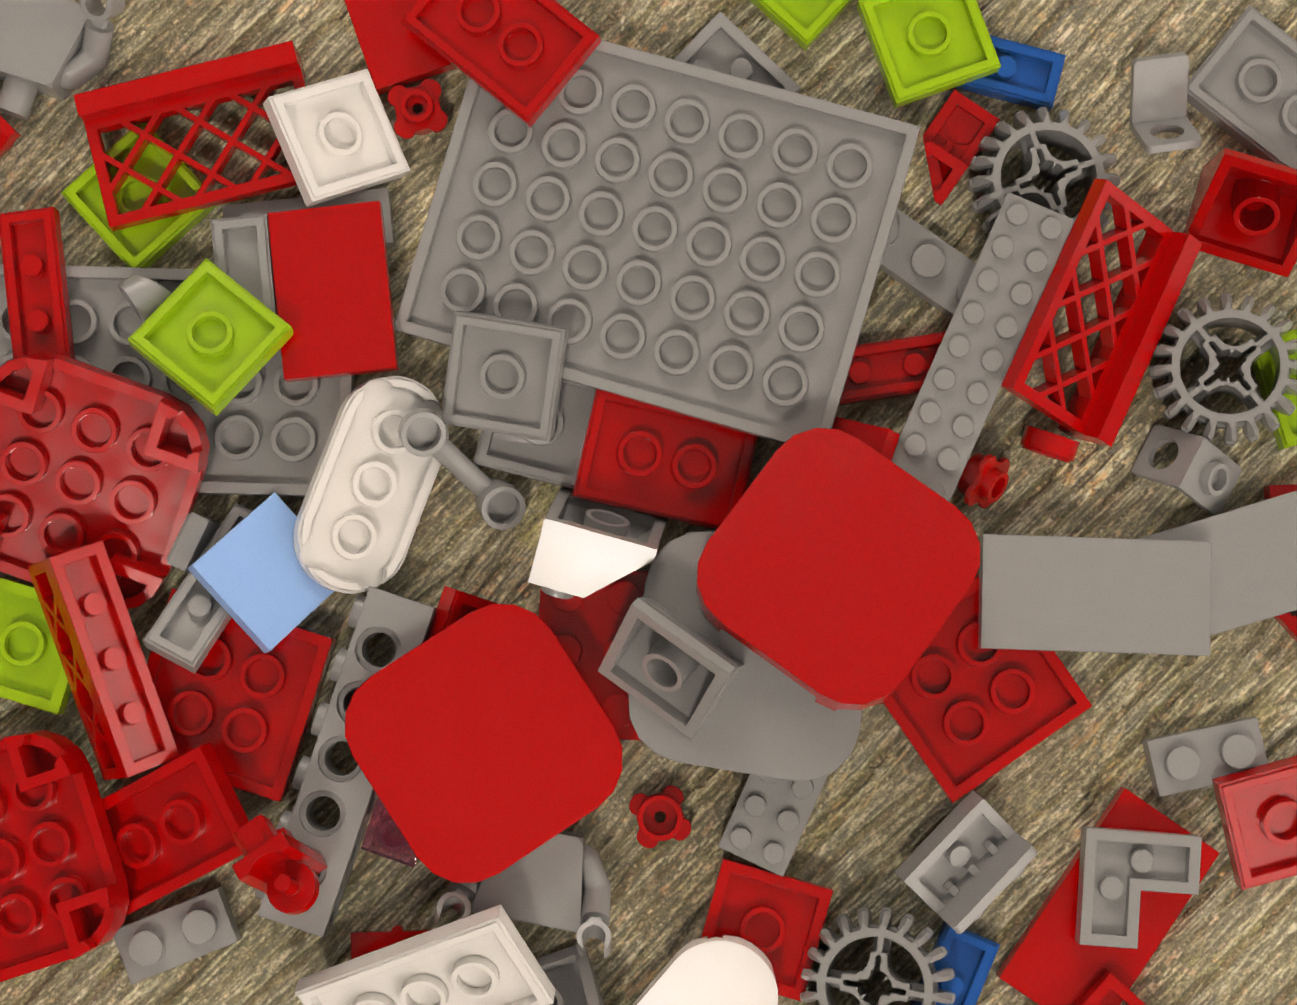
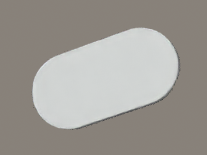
M389 376L369 380L359 385L345 398L337 413L298 513L293 537L294 548L300 565L312 580L326 589L347 594L368 591L369 586L376 588L378 585L384 584L391 579L405 560L441 465L432 455L420 457L411 454L399 439V424L402 418L410 411L418 408H429L441 418L442 410L438 406L440 403L434 394L423 384L413 379L402 376ZM445 424L446 433H447V434H446V438L449 439L448 426H447V424Z
M723 935V938L713 937L709 939L706 936L695 939L682 947L632 1005H778V987L772 964L766 955L754 944L737 936Z

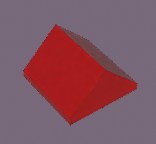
M1223 148L1203 166L1184 233H1190L1202 243L1199 250L1201 252L1288 278L1297 261V169Z

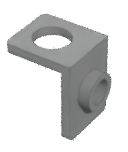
M1185 52L1138 57L1132 60L1129 128L1148 154L1201 147L1202 137L1186 117L1189 57ZM1160 132H1174L1181 136L1163 139L1153 135Z
M1158 424L1152 428L1132 467V473L1137 477L1178 489L1208 514L1214 516L1221 514L1242 471L1238 464L1205 437ZM1166 443H1177L1178 455L1175 461L1164 469H1155L1153 458L1156 451Z

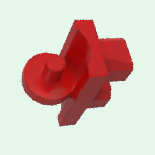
M262 814L236 830L232 836L244 856L232 865L238 879L266 893L271 905L280 912L287 915H299L308 911L319 895L320 883L316 873H321L328 868L321 854L296 840L288 829L283 827L275 830L270 819Z

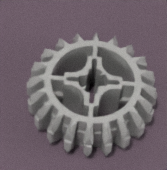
M1046 107L1038 108L1033 123L1024 111H1019L1013 117V127L1004 121L998 122L994 128L996 139L985 136L978 146L985 156H974L969 165L970 169L981 176L971 178L967 183V190L973 193L984 194V196L979 197L972 203L971 210L973 213L985 211L990 213V216L981 225L984 232L991 231L1008 192L1065 215L1064 208L1068 205L1065 189L1071 187L1076 181L1084 179V200L1094 178L1107 179L1117 187L1120 184L1121 177L1104 171L1117 161L1116 154L1107 153L1100 155L1098 152L1099 148L1106 142L1105 135H1096L1092 140H1089L1084 135L1090 126L1089 119H1082L1073 128L1068 125L1070 120V112L1068 110H1061L1055 121L1051 122ZM1046 144L1059 148L1073 160H1057L1051 156ZM1020 147L1023 154V159L1020 161L1023 175L1021 178L1015 179L1010 186L1002 188L1001 168L1004 158L1010 152ZM1039 173L1043 174V180L1046 176L1052 182L1059 180L1048 193H1044V187L1039 191L1035 185L1029 186ZM1107 201L1099 217L1101 230L1109 223V219L1103 211L1112 210L1111 204Z
M1223 293L1219 301V311H1213L1210 301L1206 297H1202L1197 302L1199 318L1196 319L1186 308H1181L1177 312L1178 321L1184 330L1182 331L1174 325L1166 324L1162 335L1173 346L1157 344L1153 356L1168 362L1165 365L1153 366L1149 370L1150 378L1168 380V384L1159 386L1154 390V399L1164 400L1173 396L1175 400L1164 411L1166 419L1175 418L1181 411H1184L1188 417L1183 422L1181 431L1190 433L1196 422L1206 425L1201 436L1211 442L1216 428L1224 429L1223 440L1225 445L1233 446L1237 438L1236 428L1242 427L1246 439L1251 443L1259 438L1257 421H1260L1270 432H1274L1280 427L1278 418L1272 412L1273 409L1284 415H1292L1296 406L1283 394L1297 395V380L1289 378V375H1297V360H1289V355L1297 353V339L1284 342L1281 338L1293 326L1290 319L1281 321L1276 327L1268 323L1275 313V306L1268 304L1264 307L1261 315L1257 316L1250 313L1254 305L1255 298L1253 296L1246 295L1240 310L1232 309L1231 294ZM1218 327H1234L1250 332L1256 338L1250 339L1240 346H1230L1222 342L1217 335L1212 336L1208 330ZM1193 341L1200 349L1198 354L1205 363L1206 372L1197 379L1194 385L1186 390L1180 373V359L1186 346ZM1269 350L1274 363L1275 379L1270 395L1264 400L1256 390L1258 386L1251 376L1250 368L1262 354ZM1246 354H1250L1244 359L1236 374L1239 381L1230 382L1228 376L1225 382L1218 378L1210 385L1205 386L1212 380L1220 365L1217 359L1226 357L1228 363L1230 358L1238 361ZM1215 393H1226L1235 398L1239 404L1243 402L1249 410L1236 414H1223L1211 411L1198 402L1202 399L1205 400Z
M861 907L858 909L859 927L855 928L851 918L846 913H843L836 918L837 925L842 932L841 936H838L828 927L821 929L819 936L829 948L825 951L820 947H811L807 952V956L820 963L819 968H812V970L807 968L801 972V978L806 981H815L817 989H809L800 993V1000L805 1003L818 1000L820 1005H837L832 987L840 988V991L853 994L861 1005H874L875 999L868 995L871 990L865 991L863 983H858V981L872 977L876 972V968L880 965V971L887 975L883 981L890 979L892 987L899 989L885 992L881 995L876 1005H888L893 1001L908 1002L909 1000L923 1002L922 1005H936V1002L952 1004L956 999V994L950 990L938 989V982L953 979L955 971L953 968L936 970L934 962L946 956L948 951L945 946H939L928 953L923 944L931 939L934 934L930 927L920 931L916 938L908 933L915 920L912 914H905L900 921L899 927L891 926L893 919V909L891 907H883L881 909L879 924H873L872 913L869 907ZM875 937L873 951L870 952L868 964L863 970L848 969L843 971L834 969L838 957L849 944L861 938ZM892 941L900 944L914 957L921 969L924 984L915 983L914 980L901 977L895 971L892 965Z

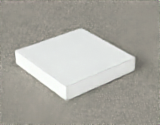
M368 69L270 96L263 103L306 207L402 178L411 171Z

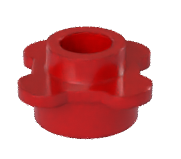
M424 79L418 86L405 88L402 85H396L389 91L388 102L395 108L397 117L394 130L399 137L411 139L414 135H426L431 132L439 133L446 128L448 116L442 111L439 97L442 94V88L437 81ZM417 104L423 106V111L419 114L413 112V107Z
M977 453L967 461L957 484L958 491L964 494V503L969 506L978 503L979 507L986 509L991 503L996 502L1008 485L1009 476L1007 473L1010 461L1005 457L997 460L996 456L992 454L984 455L983 453Z
M668 785L664 787L661 793L649 796L644 793H637L631 798L629 809L637 817L639 831L636 837L639 844L643 847L654 848L659 841H666L671 838L682 841L689 836L691 823L684 818L681 807L684 795L678 787ZM658 811H662L666 815L663 822L655 820V814Z

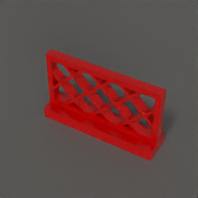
M292 40L73 95L78 116L84 122L109 228L112 231L297 185L292 172L274 162L282 150L277 138L266 156L241 142L256 116L270 123L266 111L261 108L272 91L294 86V89L306 86V76L301 56ZM257 95L252 103L244 99ZM230 101L247 110L232 136L208 123L218 104ZM202 109L198 117L190 113V111ZM174 115H180L194 123L178 150L154 137L163 119ZM148 122L144 130L135 126ZM125 128L139 136L123 164L106 154L102 133ZM203 129L227 143L211 170L187 156ZM149 143L173 156L157 184L133 170ZM236 149L261 163L249 182L237 185L220 176ZM182 162L207 176L196 195L186 198H180L166 189ZM109 164L119 170L113 180ZM269 169H272L279 173L277 175L265 177ZM128 176L152 189L141 209L120 213L116 195ZM216 182L225 187L211 191ZM162 196L171 200L170 202L157 205Z
M1094 178L1001 387L1059 423L1058 429L1071 438L1112 447L1202 243L1190 233L1174 232L1107 179ZM1107 201L1112 206L1115 228L1102 234L1099 217ZM1143 229L1146 231V234L1135 255L1133 233ZM1117 241L1120 267L1107 272L1104 246ZM1088 254L1092 279L1078 285L1076 268L1081 257ZM1122 279L1123 285L1112 306L1109 285ZM1094 292L1097 318L1084 323L1080 298ZM1065 305L1069 331L1055 337L1052 321L1058 308ZM1100 330V336L1089 358L1086 336ZM1071 344L1075 368L1061 374L1057 350ZM1042 357L1046 382L1032 388L1025 381L1034 361ZM1077 381V387L1066 409L1063 388Z

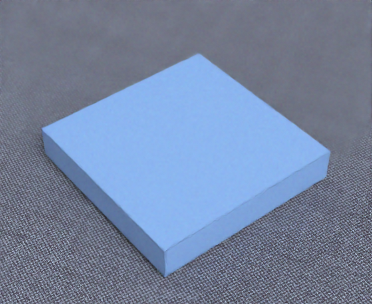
M275 492L187 568L264 653L272 650L334 592L312 580L300 565L293 539L297 516Z

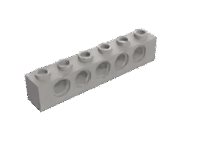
M369 586L366 596L358 594L348 619V626L355 628L348 650L343 648L338 650L330 671L329 680L337 682L329 704L321 702L312 723L311 734L318 736L311 758L307 756L302 757L293 779L292 788L300 790L293 812L285 810L276 830L283 827L288 829L296 840L319 852L328 868L323 870L318 878L320 883L319 895L308 911L299 915H287L276 910L271 905L266 893L256 889L255 897L262 899L258 916L320 937H324L332 930L377 797L376 792L358 765L352 773L341 772L334 766L332 751L340 741L347 742L345 737V712L349 706L352 694L370 676L387 666L377 665L371 660L368 646L372 638L380 633H385L393 639L396 645V653L390 662L392 663L426 641L437 609L436 607ZM320 796L332 798L340 808L339 821L333 827L320 824L314 816V804Z

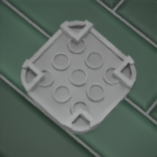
M689 532L668 542L651 564L645 582L643 597H651L744 664V667L692 739L629 694V716L639 739L655 754L676 762L788 781L817 780L836 771L854 751L861 731L863 709H837L834 711L816 703L817 697L723 629L718 632L703 616L704 612L696 593L697 565L708 540L714 532Z

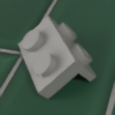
M972 790L894 872L957 934H961L984 914L986 908L1013 880L1023 873L1025 867L1037 855V850L1015 832L979 794Z

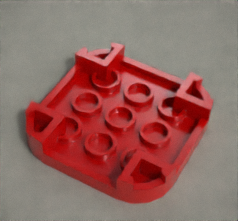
M39 351L18 356L0 367V572L33 583L27 566L103 540L127 609L139 607L151 597L153 598L165 585L174 569L173 566L167 564L168 560L166 559L188 513L191 514L193 512L208 465L210 442L204 422L193 408L170 393L60 354Z
M813 428L793 435L776 450L710 537L698 560L696 593L704 612L703 616L718 632L723 629L817 697L816 703L834 711L837 709L862 710L876 704L881 705L899 688L970 589L980 567V542L972 523L955 505L862 440L839 429Z
M490 604L468 613L370 676L354 692L345 712V737L352 756L417 858L433 874L454 883H478L501 873L597 809L614 792L622 773L623 748L613 724L551 629L535 613L515 604Z
M47 730L21 733L3 737L0 740V982L70 959H76L109 942L124 924L130 902L126 874L93 770L83 751L66 736Z

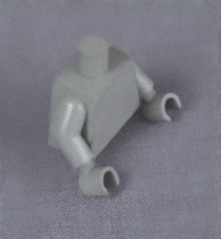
M0 0V81L3 82L0 90V112L17 119L28 120L37 93L59 100H66L72 90L80 89L101 72L108 64L114 25L110 18L116 17L123 12L125 0H107L106 9L100 0H80V3L71 0Z
M565 829L501 873L478 883H454L451 881L448 892L437 901L434 913L435 924H438L441 913L446 909L458 911L462 919L470 916V902H473L472 912L477 913L501 904L512 920L576 932L577 952L582 958L584 957V943L591 938H598L604 942V958L611 954L612 938L611 931L607 926L610 922L611 884L598 851L592 846L585 844V834Z

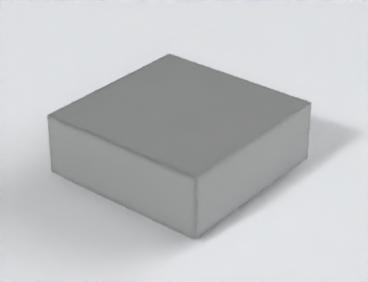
M188 513L166 559L168 560L167 564L184 572H189L187 568L198 560L221 523L201 514Z

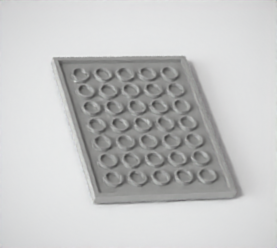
M601 40L602 42L531 128L472 80H468L394 324L397 332L450 347L454 312L459 310L569 328L562 380L593 389L604 390L782 444L793 435L813 428L832 429L921 126Z

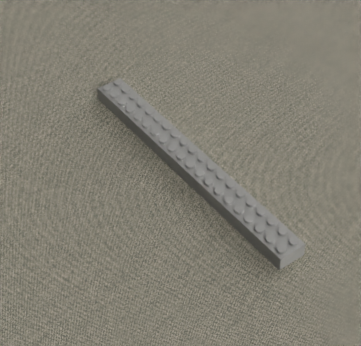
M1009 192L1005 197L903 427L891 460L949 502L1074 223V219ZM750 774L718 847L783 877L828 775L811 781H788Z

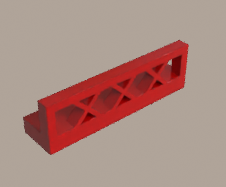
M103 540L27 566L103 780L128 778L180 757Z

